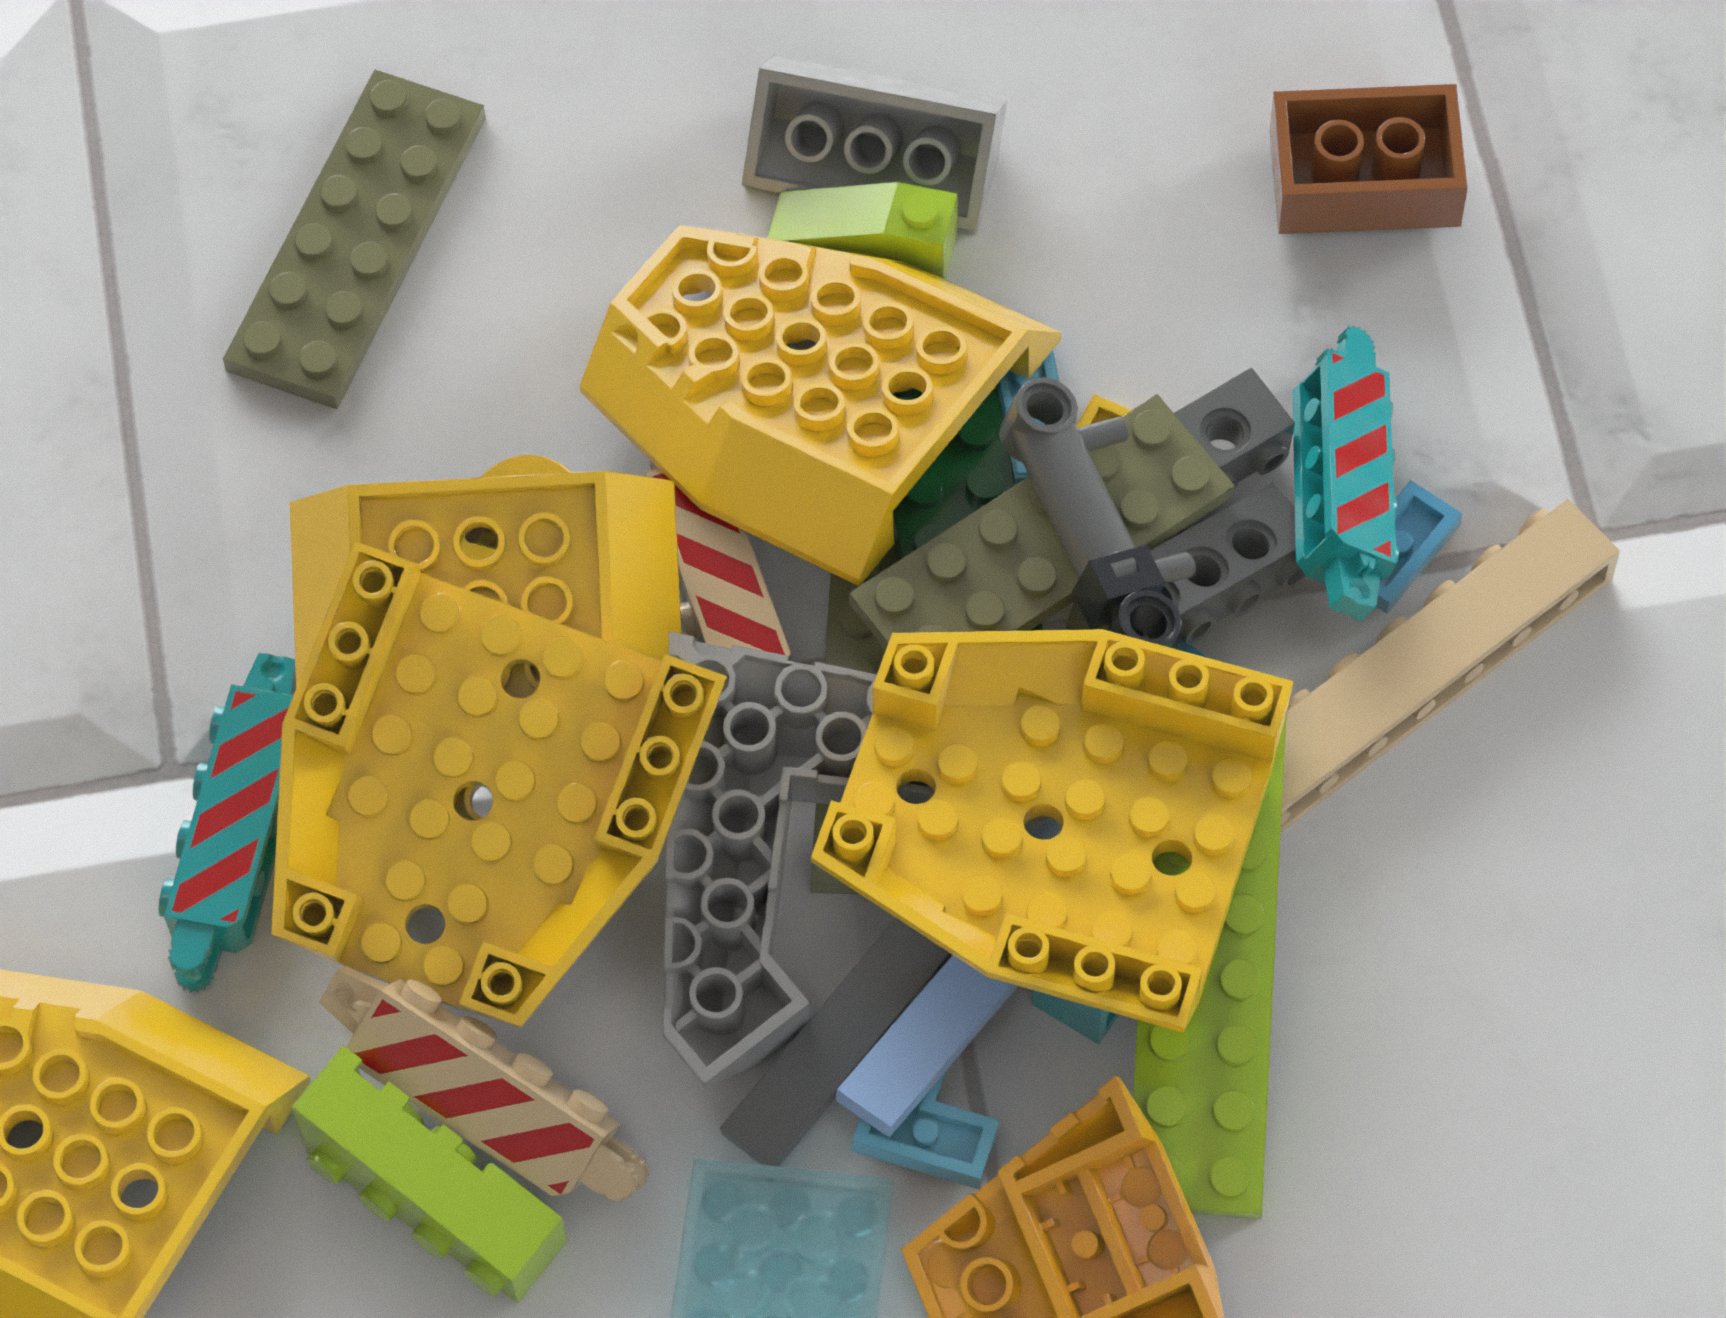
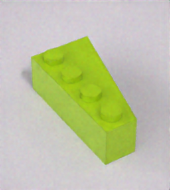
M343 1045L292 1106L309 1155L306 1159L308 1165L326 1181L338 1185L343 1179L360 1191L361 1194L358 1198L361 1203L380 1219L390 1222L395 1216L414 1230L411 1233L412 1238L434 1257L443 1259L446 1254H449L467 1267L464 1271L466 1277L486 1294L496 1297L501 1291L519 1303L566 1244L567 1236L563 1218L494 1163H488L482 1171L473 1165L477 1161L475 1153L463 1142L461 1137L444 1124L441 1127L435 1126L432 1131L423 1125L424 1120L422 1116L408 1103L410 1097L390 1081L379 1091L360 1075L358 1066L361 1064L362 1059Z

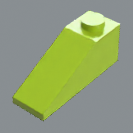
M900 182L780 192L767 238L906 261L945 279L958 233L957 193Z

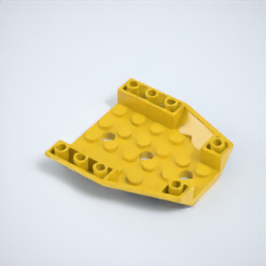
M679 225L610 302L579 386L580 393L671 481H674V484L699 509L860 586L894 545L893 510L1004 375L1010 370L1029 379L1060 342L1061 332L906 261L722 230ZM702 291L712 294V296L703 301H689L683 298L684 295H693ZM806 339L817 343L814 347L807 350H794L786 346L789 343H798ZM911 388L923 393L920 397L913 400H901L892 395L895 392H904Z
M588 471L353 484L289 502L296 688L354 541L417 563L421 573L661 661L664 654L669 655V631L682 634L674 481L611 471ZM479 527L492 530L498 536V547L491 557L485 560H472L462 552V541L469 531ZM516 664L505 673L503 689L509 695L516 698L530 696L539 686L540 674L536 668L529 664ZM471 785L464 788L456 798V811L464 819L478 820L483 818L474 811L472 804L474 794L481 787L480 785Z
M354 541L282 723L271 934L343 967L348 966L389 984L400 978L405 982L407 980L419 981L437 992L443 1004L522 1028L657 863L727 676L664 654L662 661L428 576L421 573L417 563ZM516 664H529L536 668L540 674V683L536 691L524 698H516L509 695L503 689V678L509 668ZM471 785H480L487 788L493 797L489 813L478 820L464 819L457 813L455 807L458 794L464 788ZM426 907L437 909L443 914L445 919V928L442 935L436 941L428 944H421L412 940L408 933V922L413 913Z
M1103 629L892 633L872 687L873 714L841 802L831 800L811 855V862L986 977L1184 1033L1199 1004L1264 798L1294 681ZM920 781L928 784L933 789L934 795L924 803L911 804L901 799L897 792L900 787L908 782ZM1045 816L1057 821L1062 830L1051 839L1041 840L1028 834L1024 827L1031 819ZM1175 852L1184 856L1188 860L1190 867L1180 875L1170 876L1158 871L1153 864V860L1162 853Z
M0 970V1318H144L261 1129L264 1128L276 1135L278 1134L292 1112V1106L310 1083V1076L143 991ZM32 1120L43 1125V1134L33 1146L20 1149L8 1144V1135L18 1123ZM140 1179H147L158 1185L155 1199L147 1206L131 1208L122 1203V1194L130 1183Z

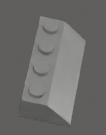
M773 55L759 67L741 185L780 193L782 191L900 182L957 193L958 228L977 232L998 160L1008 100Z

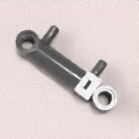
M1046 377L1033 378L1025 382L1017 391L1001 424L999 433L1001 443L1010 456L1024 464L1079 579L1072 592L1090 630L1108 625L1107 631L1171 648L1180 634L1182 620L1179 610L1174 603L1161 594L1160 591L1164 584L1192 577L1196 569L1195 561L1187 552L1154 560L1147 544L1138 547L1134 546L1089 453L1092 450L1125 442L1129 437L1127 422L1121 417H1116L1077 428L1075 420L1078 406L1074 395L1068 387L1057 380ZM1034 419H1038L1044 424L1038 423ZM1134 630L1141 631L1149 639L1139 636Z

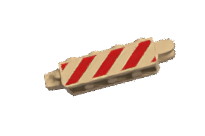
M650 461L651 471L645 472V477L670 480ZM674 484L679 589L684 603L680 604L683 634L694 636V639L701 643L732 649L733 645L786 655L789 656L790 661L791 652L747 532L699 509Z
M348 966L339 969L332 977L328 987L322 994L319 1004L353 1033L347 1047L362 1059L358 1068L383 1085L390 1081L410 1097V1103L549 1195L567 1194L580 1184H584L597 1194H604L606 1199L610 1198L613 1202L616 1200L622 1202L625 1199L628 1200L632 1194L643 1187L642 1185L648 1182L646 1178L650 1175L648 1173L650 1166L646 1165L647 1160H643L641 1154L636 1155L634 1149L614 1137L621 1124L607 1115L609 1109L600 1099L583 1090L576 1089L573 1092L551 1078L553 1075L552 1070L538 1058L526 1053L514 1054L496 1042L497 1034L485 1023L469 1016H463L461 1019L440 1005L442 1001L440 995L429 986L416 980H407L405 982L401 978L387 985Z

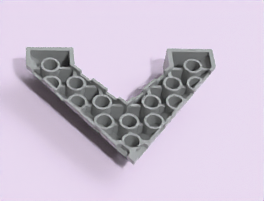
M669 631L670 656L727 676L666 837L663 1037L704 1087H708L759 1066L792 1041L811 1019L810 1002L773 959L792 801L829 805L831 800L841 802L873 714L872 687L877 674L815 662L814 666L789 661V656L737 645H733L732 649L697 642L694 640V636ZM920 781L908 782L900 787L897 792L901 799L911 804L924 803L934 795L933 789L928 784ZM1045 816L1031 819L1024 827L1028 834L1041 840L1051 839L1062 830L1057 821Z

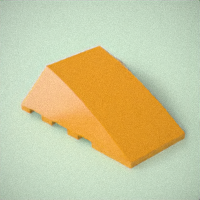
M1115 1075L1097 1090L1099 1093L1076 1112L1067 1114L1049 1129L1051 1131L1023 1155L1015 1156L997 1171L998 1175L976 1193L968 1194L901 1249L929 1318H1224L1215 1266L1163 1144L1119 1076Z

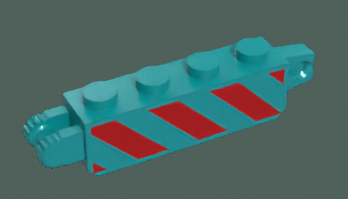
M1353 325L1352 327L1348 326L1338 336L1339 340L1337 343L1339 345L1337 350L1333 348L1329 350L1327 348L1316 359L1315 365L1317 367L1292 390L1293 421L1295 422L1293 432L1296 564L1306 577L1326 585L1329 608L1338 613L1348 614L1352 619L1363 621L1376 608L1380 580L1386 579L1397 565L1399 547L1396 544L1395 531L1397 498L1394 496L1393 465L1395 450L1392 448L1391 418L1393 415V403L1390 401L1389 372L1376 367V352L1373 351L1375 346L1373 345L1374 341L1370 338L1371 336L1366 331L1361 330L1360 327L1356 328Z
M258 653L244 685L231 684L225 707L216 706L211 718L209 740L213 744L209 762H201L197 767L192 790L193 799L197 803L192 820H183L180 825L176 840V857L180 858L175 878H167L164 881L158 906L159 916L164 917L172 938L170 942L172 948L168 950L170 954L168 956L172 970H176L174 975L178 986L181 985L183 990L187 989L190 993L192 991L199 993V990L203 989L205 991L206 986H211L210 981L214 979L213 973L217 971L222 951L238 953L253 942L275 864L282 723L296 690L295 659Z

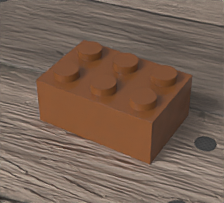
M1457 84L1273 91L1269 133L1278 234L1461 227L1468 186Z

